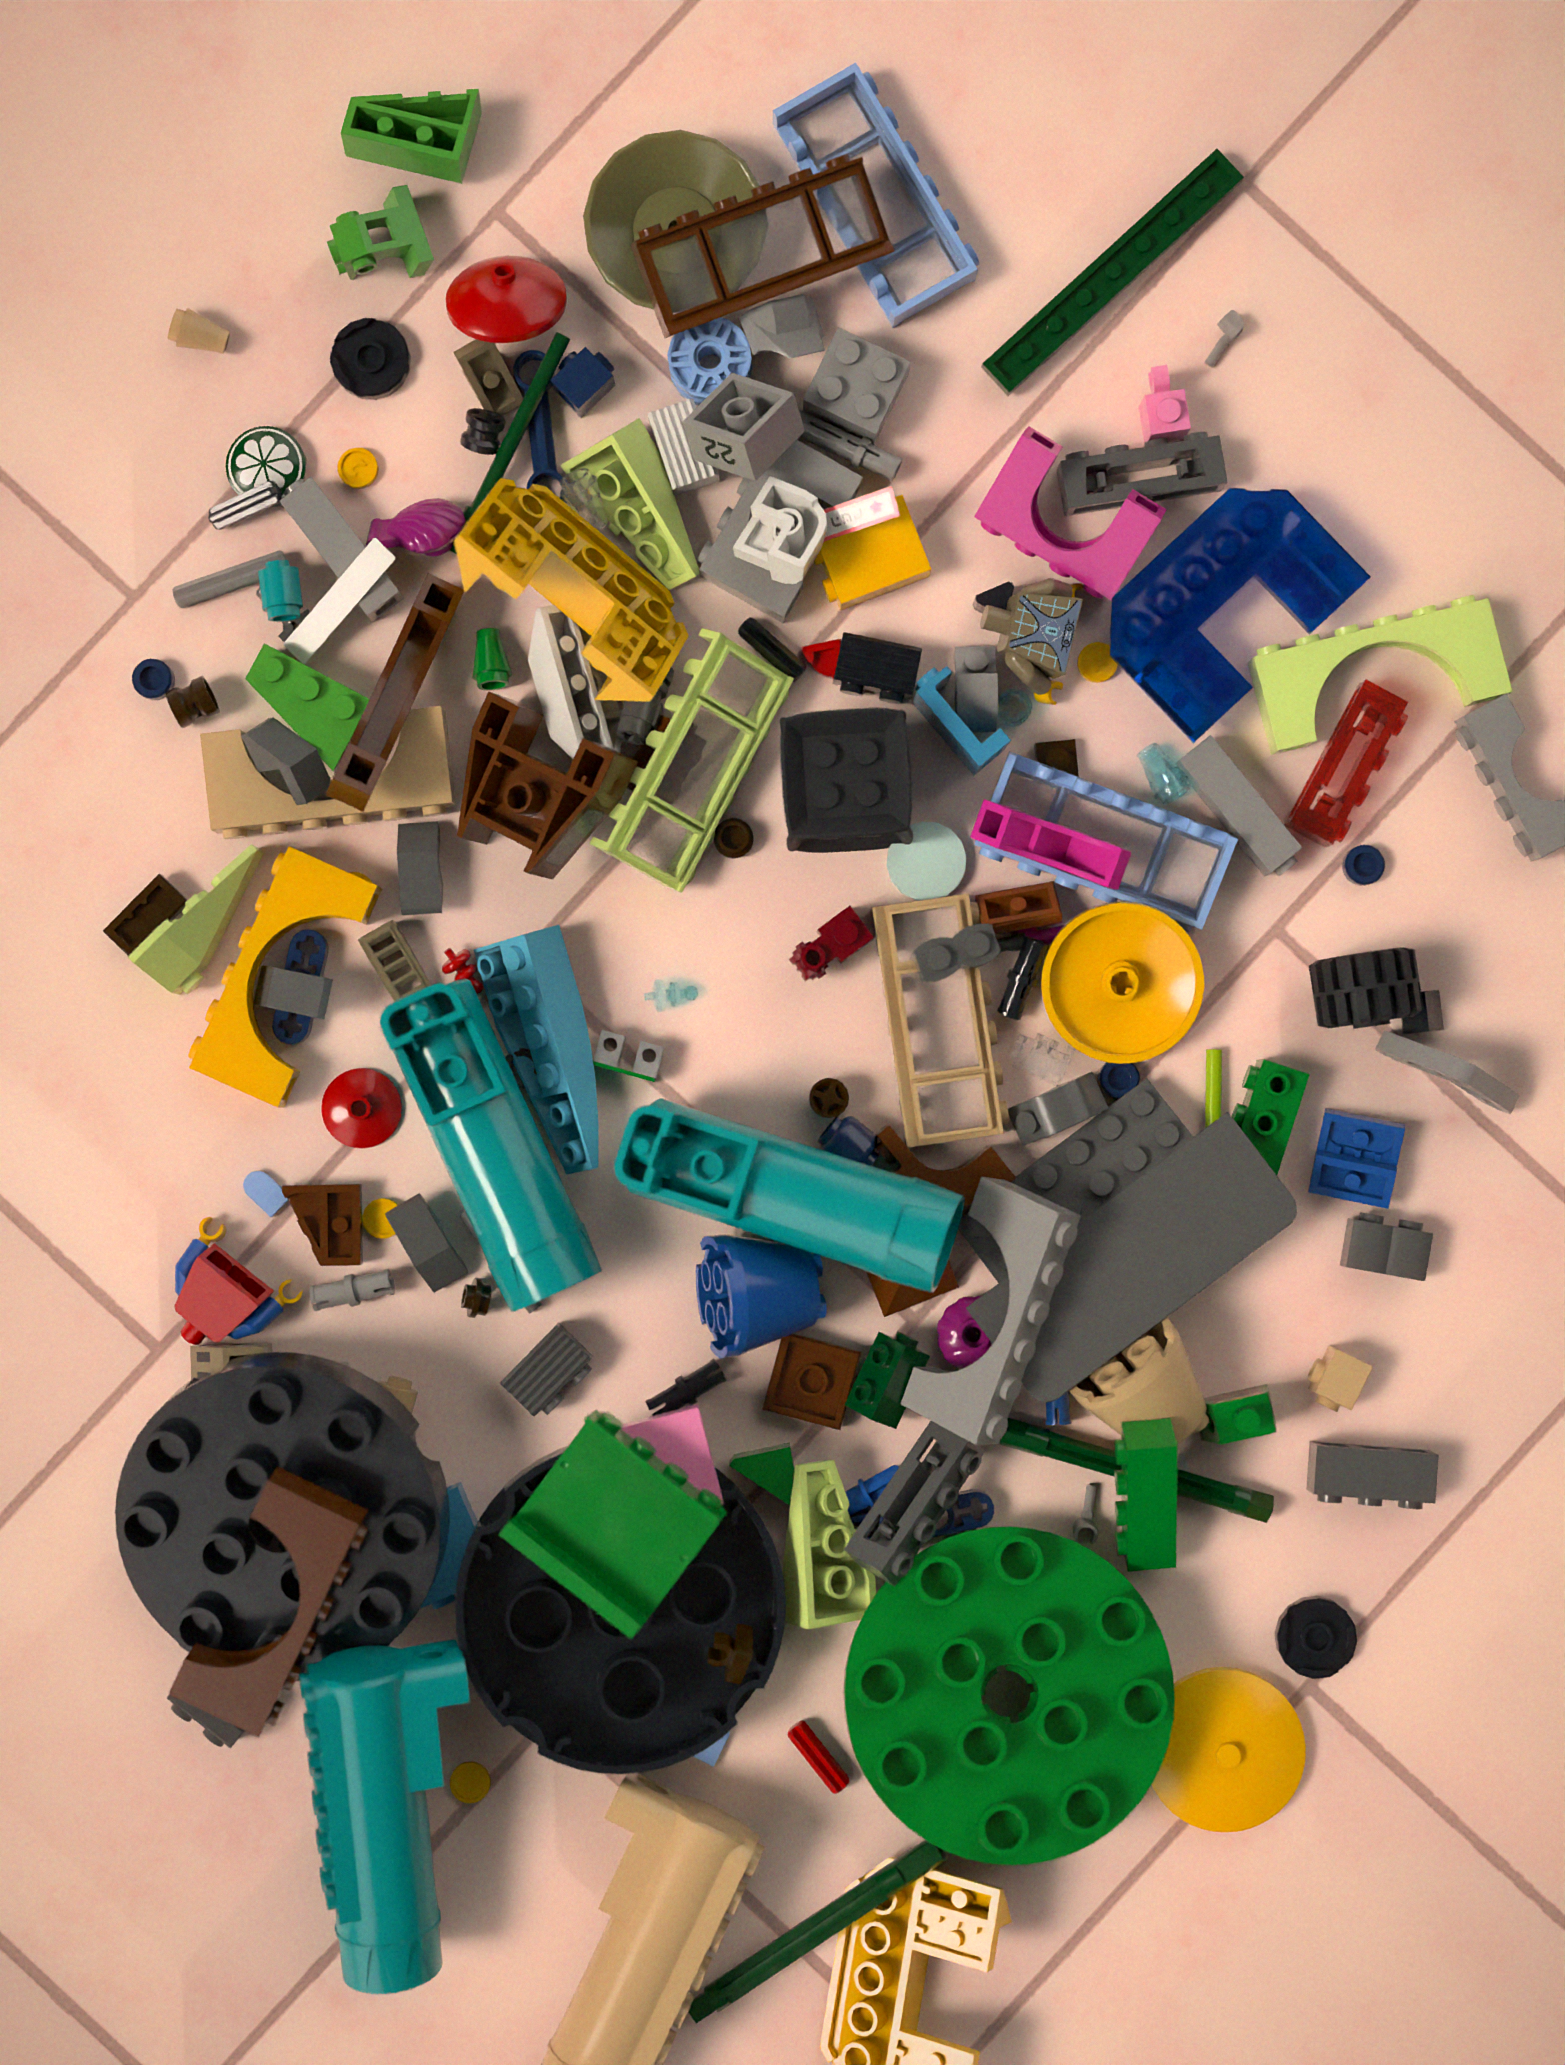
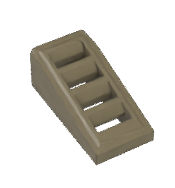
M391 920L358 939L394 1002L432 985L396 921ZM393 936L396 942L376 952L374 945ZM399 950L402 951L403 957L384 966L383 959ZM408 964L411 966L412 971L394 981L392 980L390 974ZM418 978L421 983L419 986L403 995L400 994L398 988Z

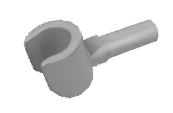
M1234 310L1229 311L1217 323V326L1224 332V335L1219 339L1205 361L1210 367L1215 365L1225 348L1243 330L1244 321Z
M1086 1486L1081 1517L1072 1526L1076 1542H1078L1079 1531L1084 1527L1092 1529L1090 1536L1091 1545L1098 1539V1530L1093 1521L1097 1486Z

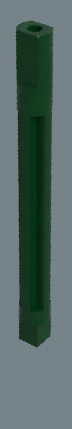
M1009 1417L1007 1418V1430L998 1443L1040 1457H1049L1115 1477V1471L1121 1470V1465L1116 1463L1115 1450L1054 1433L1049 1429ZM1177 1469L1178 1496L1219 1507L1230 1513L1264 1523L1268 1522L1274 1507L1273 1495Z
M926 1840L921 1841L705 1986L704 1992L693 1999L688 2010L690 2016L697 2024L713 2012L722 2011L947 1860L946 1853L943 1849Z

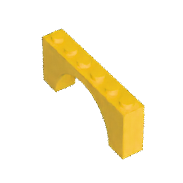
M290 846L286 853L280 852L273 864L271 874L275 875L270 889H263L255 905V911L259 912L252 927L248 925L244 929L238 943V947L242 949L236 964L231 962L228 965L221 982L225 985L220 1000L214 999L210 1004L205 1016V1021L209 1022L203 1037H196L188 1054V1057L193 1059L189 1066L190 1069L277 1108L285 1107L301 1071L289 1065L273 1051L259 1028L254 1009V988L260 966L270 949L279 939L305 923L325 918H341L367 925L383 889L378 885Z

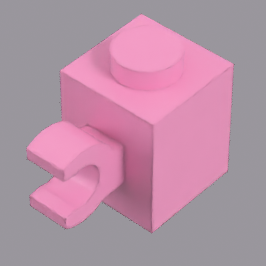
M1167 365L1151 367V372L1148 373L1151 394L1144 395L1139 405L1144 443L1159 438H1167L1168 442L1184 440V436L1191 429L1185 389L1170 391Z

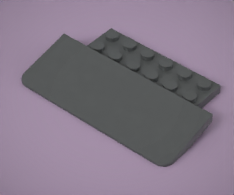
M1146 1078L1110 1105L1108 1109L1102 1111L1018 1174L1016 1179L1011 1182L1081 1215L1077 1225L1076 1239L1069 1247L1066 1255L1062 1278L1054 1288L1049 1302V1314L1041 1324L1035 1341V1352L1027 1363L1021 1380L1022 1384L1035 1399L1041 1402L1057 1400L1293 1223L1297 1215L1295 1199L1228 1112L1193 1137ZM966 1213L961 1217L958 1230L998 1282L996 1286L966 1307V1309L993 1344L1000 1334L1008 1311L1010 1296L1008 1269L1003 1253L992 1234L980 1222Z

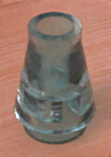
M1158 743L1147 746L1137 754L1154 799L1159 798L1163 805L1175 801L1190 789L1186 781L1188 776L1161 750Z

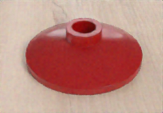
M366 1068L352 1069L337 1076L327 1087L321 1105L322 1118L329 1133L340 1143L353 1148H370L383 1143L395 1132L402 1115V1101L396 1086L384 1074ZM359 1100L363 1101L367 1106L366 1113L362 1116H357L353 1112V1105Z

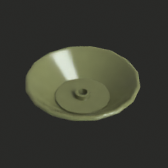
M684 130L645 134L614 152L592 181L583 214L588 253L608 285L635 305L654 309L630 246L634 241L640 239L638 231L659 223L662 229L666 230L673 225H678L676 217L697 209L700 216L715 211L714 203L736 195L738 202L752 198L751 189L760 185L745 160L715 138ZM766 209L707 230L730 293L739 289L759 263L768 229ZM694 235L650 251L673 313H679L717 299Z

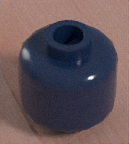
M847 1116L842 1120L839 1117H835L817 1140L821 1144L820 1150L870 1166L874 1164L879 1156L874 1151L878 1140L876 1134L853 1116Z

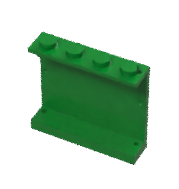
M594 1410L583 1420L585 1424L518 1515L506 1524L499 1535L632 1639L728 1512L721 1507L722 1501L714 1493L707 1489L700 1491L687 1481L689 1475L682 1468L674 1463L667 1465L655 1456L656 1450L650 1443L640 1437H635L634 1439L621 1429L623 1424L609 1412L605 1413L603 1411L600 1413L598 1410Z

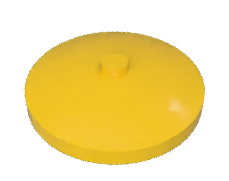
M1109 902L1083 911L1071 919L1058 932L1049 946L1044 959L1041 990L1044 1006L1051 1023L1061 1037L1072 1047L1100 1061L1118 1064L1135 1063L1164 1053L1178 1043L1188 1032L1198 1015L1203 1000L1204 972L1200 955L1192 939L1183 927L1169 915L1157 908L1137 902Z
M1206 1668L1188 1674L1174 1683L1175 1704L1171 1737L1163 1763L1152 1783V1787L1159 1799L1181 1820L1197 1828L1212 1832L1243 1831L1271 1819L1282 1810L1294 1795L1305 1767L1306 1744L1304 1732L1292 1705L1266 1679L1238 1668Z

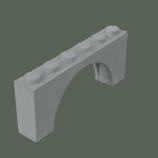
M981 1177L968 1215L980 1222L992 1234L1005 1258L1010 1283L1009 1305L1005 1322L990 1349L975 1363L964 1369L948 1372L937 1367H914L901 1405L975 1445L998 1444L1000 1438L1007 1430L1008 1415L1014 1400L1021 1391V1380L1027 1363L1034 1355L1035 1341L1041 1324L1049 1314V1302L1055 1286L1062 1278L1063 1264L1069 1247L1076 1239L1077 1225L1081 1215L1004 1179Z

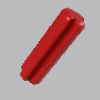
M801 1720L788 1730V1738L833 1794H837L845 1789L850 1783L848 1775L808 1724Z

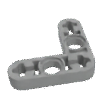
M1384 1031L1375 1048L1377 1052L1395 1061L1454 1083L1479 1101L1504 1113L1511 1114L1520 1097L1518 1093L1476 1065L1391 1032Z

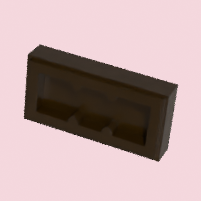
M159 873L103 932L129 956L166 919L170 922L173 921L183 911L185 902L188 899Z

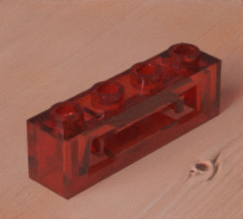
M1367 679L1357 685L1288 815L1284 826L1325 848L1333 845L1335 840L1340 843L1342 842L1352 824V821L1347 819L1354 805L1357 807L1362 805L1370 791L1371 786L1366 784L1372 770L1378 772L1389 755V750L1385 749V746L1391 734L1397 737L1408 719V715L1403 713L1408 701ZM1362 710L1364 714L1361 720L1357 723L1355 727H1353L1357 717L1359 716ZM1379 722L1380 725L1374 737L1363 745L1336 798L1323 793L1322 796H1318L1313 810L1309 809L1318 791L1328 786L1356 731L1367 736L1370 732L1374 731L1376 723ZM1336 801H1339L1332 816H1328L1330 809L1335 805Z

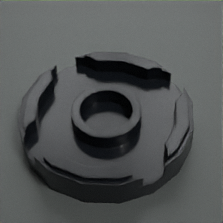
M375 318L350 322L339 331L334 340L332 352L330 353V364L334 376L346 392L360 399L377 400L392 395L403 385L410 372L411 355L407 342L397 328L388 322L385 323Z
M1320 1596L1303 1597L1288 1605L1278 1618L1275 1629L1276 1649L1284 1663L1297 1674L1312 1679L1331 1677L1338 1673V1670L1342 1669L1345 1664L1347 1665L1354 1656L1357 1645L1356 1626L1347 1611L1333 1600Z

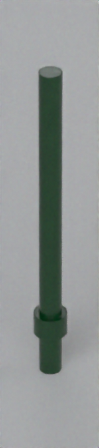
M558 332L555 333L471 506L466 505L463 511L465 525L498 480L503 478L571 340ZM453 541L450 551L457 554L455 541Z

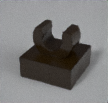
M737 1623L732 1637L724 1632H716L714 1634V1647H709L707 1663L717 1667L725 1666V1681L741 1685L753 1657V1626Z

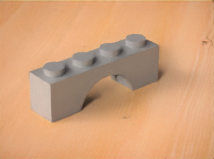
M1504 694L1454 721L1458 727L1455 730L1456 737L1463 749L1466 751L1470 750L1477 762L1474 766L1476 774L1483 785H1489L1496 797V800H1494L1495 809L1502 820L1510 822L1516 833L1513 836V841L1521 855L1524 857L1528 855L1530 861H1534L1565 846V800L1549 801L1539 799L1523 789L1514 775L1512 767L1513 749L1518 738L1526 728L1508 695Z

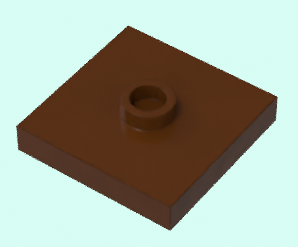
M796 1333L781 1338L762 1410L841 1430L847 1408L844 1404L852 1389L861 1351Z

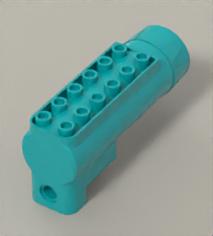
M460 979L448 984H433L389 1004L383 1010L380 1017L381 1030L390 1050L393 1051L480 1242L488 1268L511 1313L601 1272L602 1268L586 1227L581 1222L566 1192L471 981Z
M663 1098L652 1102L650 1106H642L632 1112L614 1162V1172L617 1179L627 1187L630 1193L860 1268L888 1281L932 1293L936 1290L948 1263L964 1207L963 1195L924 1180L888 1172Z
M455 1639L403 1648L381 1645L353 1647L330 1654L319 1662L306 1664V1673L299 1674L301 1696L305 1701L306 1712L303 1713L304 1729L310 1746V1751L307 1752L310 1777H313L314 1790H311L314 1815H317L318 1823L315 1835L318 1853L321 1854L322 1867H319L322 1892H325L327 1910L335 1909V1934L339 1939L343 1980L350 1988L359 1992L391 1994L407 1991L433 1979L440 1972L443 1965L439 1929L441 1913L438 1907L426 1790L444 1787L437 1708L470 1702L465 1661Z

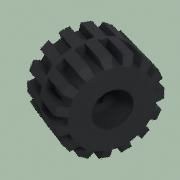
M1400 947L1321 959L1309 965L1317 1025L1320 1027L1335 1028L1353 1025V1029L1384 1025L1390 1024V1019L1411 1017L1424 1011L1414 949Z

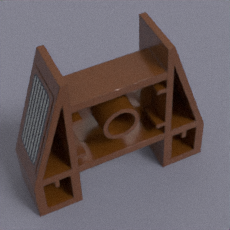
M488 691L472 728L457 836L465 840L487 845L494 830L532 850L524 872L553 880L620 802L638 761L608 746L582 738L566 773L528 754L544 715L515 700Z

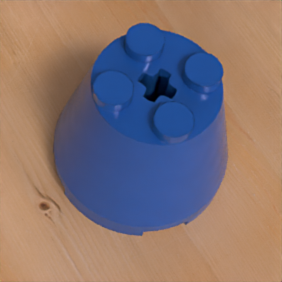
M734 1235L705 1236L701 1240V1249L705 1250L702 1264H696L697 1303L701 1324H707L715 1340L711 1341L710 1349L718 1358L742 1355L811 1327L817 1322V1319L825 1318L827 1312L826 1300L824 1295L820 1294L818 1280L823 1273L820 1255L811 1254L808 1251L781 1242Z

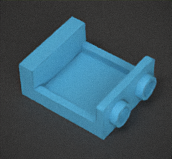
M948 666L940 672L934 667L916 682L917 686L914 688L916 693L912 703L975 776L1000 755L1011 740L999 728L981 744L938 693L939 690L948 684L952 671Z

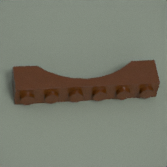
M430 573L427 574L369 702L326 792L327 796L364 812L464 594V589Z

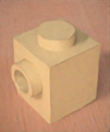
M1328 1346L1323 1359L1317 1358L1308 1373L1307 1379L1311 1381L1308 1389L1318 1394L1315 1402L1335 1412H1338L1340 1406L1352 1411L1373 1366L1332 1346Z

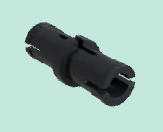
M1030 936L1024 937V942L1014 968H1010L1006 977L1009 978L997 1012L1006 1017L1021 1020L1031 990L1038 985L1039 979L1037 974L1049 944Z
M713 1358L709 1363L684 1378L682 1375L674 1379L676 1382L674 1385L651 1399L645 1400L649 1410L656 1408L664 1402L666 1403L663 1408L654 1412L653 1416L674 1411L686 1404L690 1406L696 1404L699 1396L722 1382H726L727 1378L723 1371L709 1379L706 1378L707 1375L720 1368Z

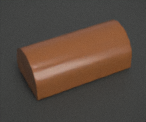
M1054 881L975 895L980 924H991L995 935L1062 923V911Z

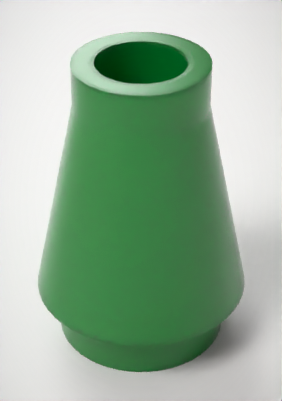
M496 628L478 630L476 632L477 641L472 678L477 681V687L481 690L492 691L508 687L512 671L500 638V630Z

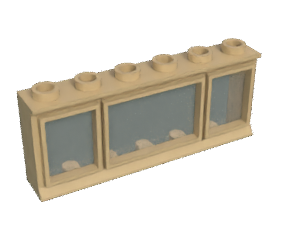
M969 893L872 907L871 913L875 924L877 953L880 958L883 979V994L888 1013V1029L894 1055V1070L897 1076L900 1096L901 1116H903L906 1137L904 1139L905 1145L909 1148L1004 1134L1003 1125H1009V1115L1006 1101H999L997 1085H1003V1074L1000 1061L993 1062L991 1046L997 1045L998 1042L995 1022H987L985 1006L992 1005L989 982H981L979 967L973 969L960 968L946 979L936 982H922L911 955L921 944L928 940L939 937L953 938L962 929L980 924L977 902H970Z

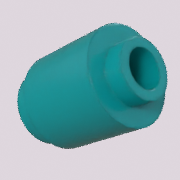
M288 560L266 562V568L258 571L262 609L264 612H267L268 621L285 622L300 618L303 600L298 567L290 566Z

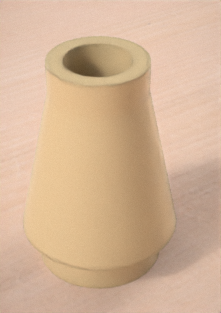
M177 308L170 324L167 339L176 342V347L215 351L224 354L229 341L230 331L219 327L189 308L186 311Z

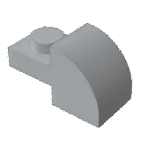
M955 646V713L971 732H996L998 673H996L995 646Z

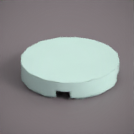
M921 821L910 825L913 832L912 843L909 845L904 843L891 844L888 849L886 867L890 880L901 894L914 900L921 901L946 897L958 887L965 874L967 856L962 841L951 829L938 822Z

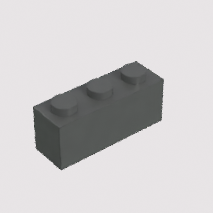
M1310 1441L1306 1489L1312 1494L1318 1495L1317 1501L1342 1503V1497L1358 1498V1504L1366 1506H1382L1383 1500L1398 1501V1507L1422 1509L1423 1503L1435 1504L1439 1455L1431 1450Z

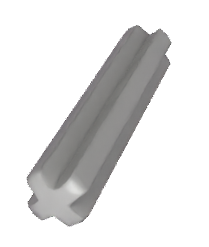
M278 550L180 584L172 589L174 600L178 607L184 609L259 583L258 571L266 568V562L287 560L282 551Z

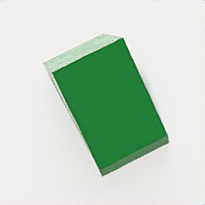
M790 1442L737 1453L732 1456L729 1461L731 1468L790 1505L795 1469Z

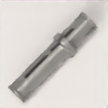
M799 410L805 430L799 437L851 461V466L856 469L863 467L893 482L902 464V457H897L872 445V440L867 437L860 439Z

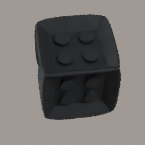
M887 708L825 710L800 713L780 719L782 793L785 820L789 833L786 840L789 851L809 853L886 849L891 844L904 843L909 845L912 843L913 832L910 828L912 812L910 755L906 712L904 710L899 711Z

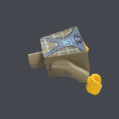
M1048 578L1024 586L1020 593L1009 598L1006 610L986 605L983 611L980 628L1000 633L997 653L1005 657V663L1024 685L1033 691L1037 702L1056 705L1057 702L1051 697L1052 690L1063 689L1062 682L1053 681L1050 678L1055 679L1066 674L1083 599L1075 598V591L1083 590V584L1081 583L1068 584Z

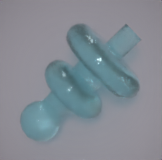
M662 979L654 980L652 992L644 993L645 1001L653 1000L654 1007L658 1012L665 1011L667 1001H669L672 1007H678L681 999L695 1000L698 997V989L695 986H687L685 989H680L679 984L673 981L670 982L668 989H666Z

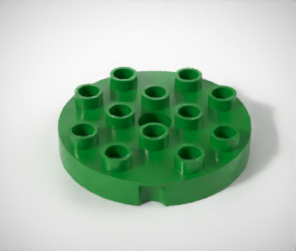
M1008 1526L967 1531L933 1544L914 1557L912 1568L907 1575L900 1578L895 1587L888 1582L881 1586L868 1605L854 1632L844 1672L843 1699L848 1736L860 1768L876 1795L905 1826L927 1842L944 1851L969 1860L998 1865H1029L1052 1861L1094 1844L1115 1829L1141 1802L1157 1776L1169 1745L1174 1720L1175 1692L1169 1652L1162 1632L1140 1593L1123 1574L1104 1558L1073 1540L1037 1529ZM1001 1665L1005 1666L1006 1671H1013L1021 1675L1027 1684L1032 1683L1034 1692H1030L1028 1705L1018 1714L1019 1720L1011 1722L1010 1717L996 1714L988 1704L983 1705L981 1696L985 1695L989 1680L998 1673L996 1667Z

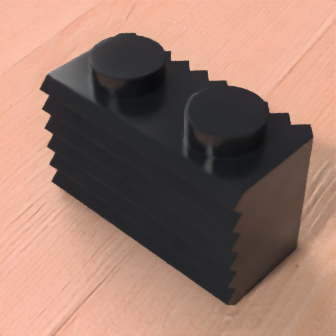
M843 632L833 684L841 685L839 691L848 695L863 696L865 690L867 692L880 693L879 700L902 704L903 698L911 700L913 696L922 648Z

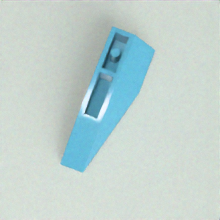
M560 925L474 949L478 971L481 974L495 1026L508 1053L513 1055V1064L566 1175L598 1168L599 1123L591 1043L581 997ZM519 1048L530 1049L533 1062L525 1056L517 1057L513 1052L519 1051Z

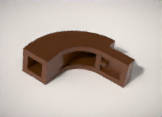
M886 1124L875 1133L880 1141L875 1147L889 1165L894 1161L899 1164L892 1173L911 1178L915 1177L963 1195L964 1206L972 1204L981 1177L1004 1179L1010 1183L1016 1179V1176L991 1146H985L959 1167L937 1170L921 1163L890 1125Z

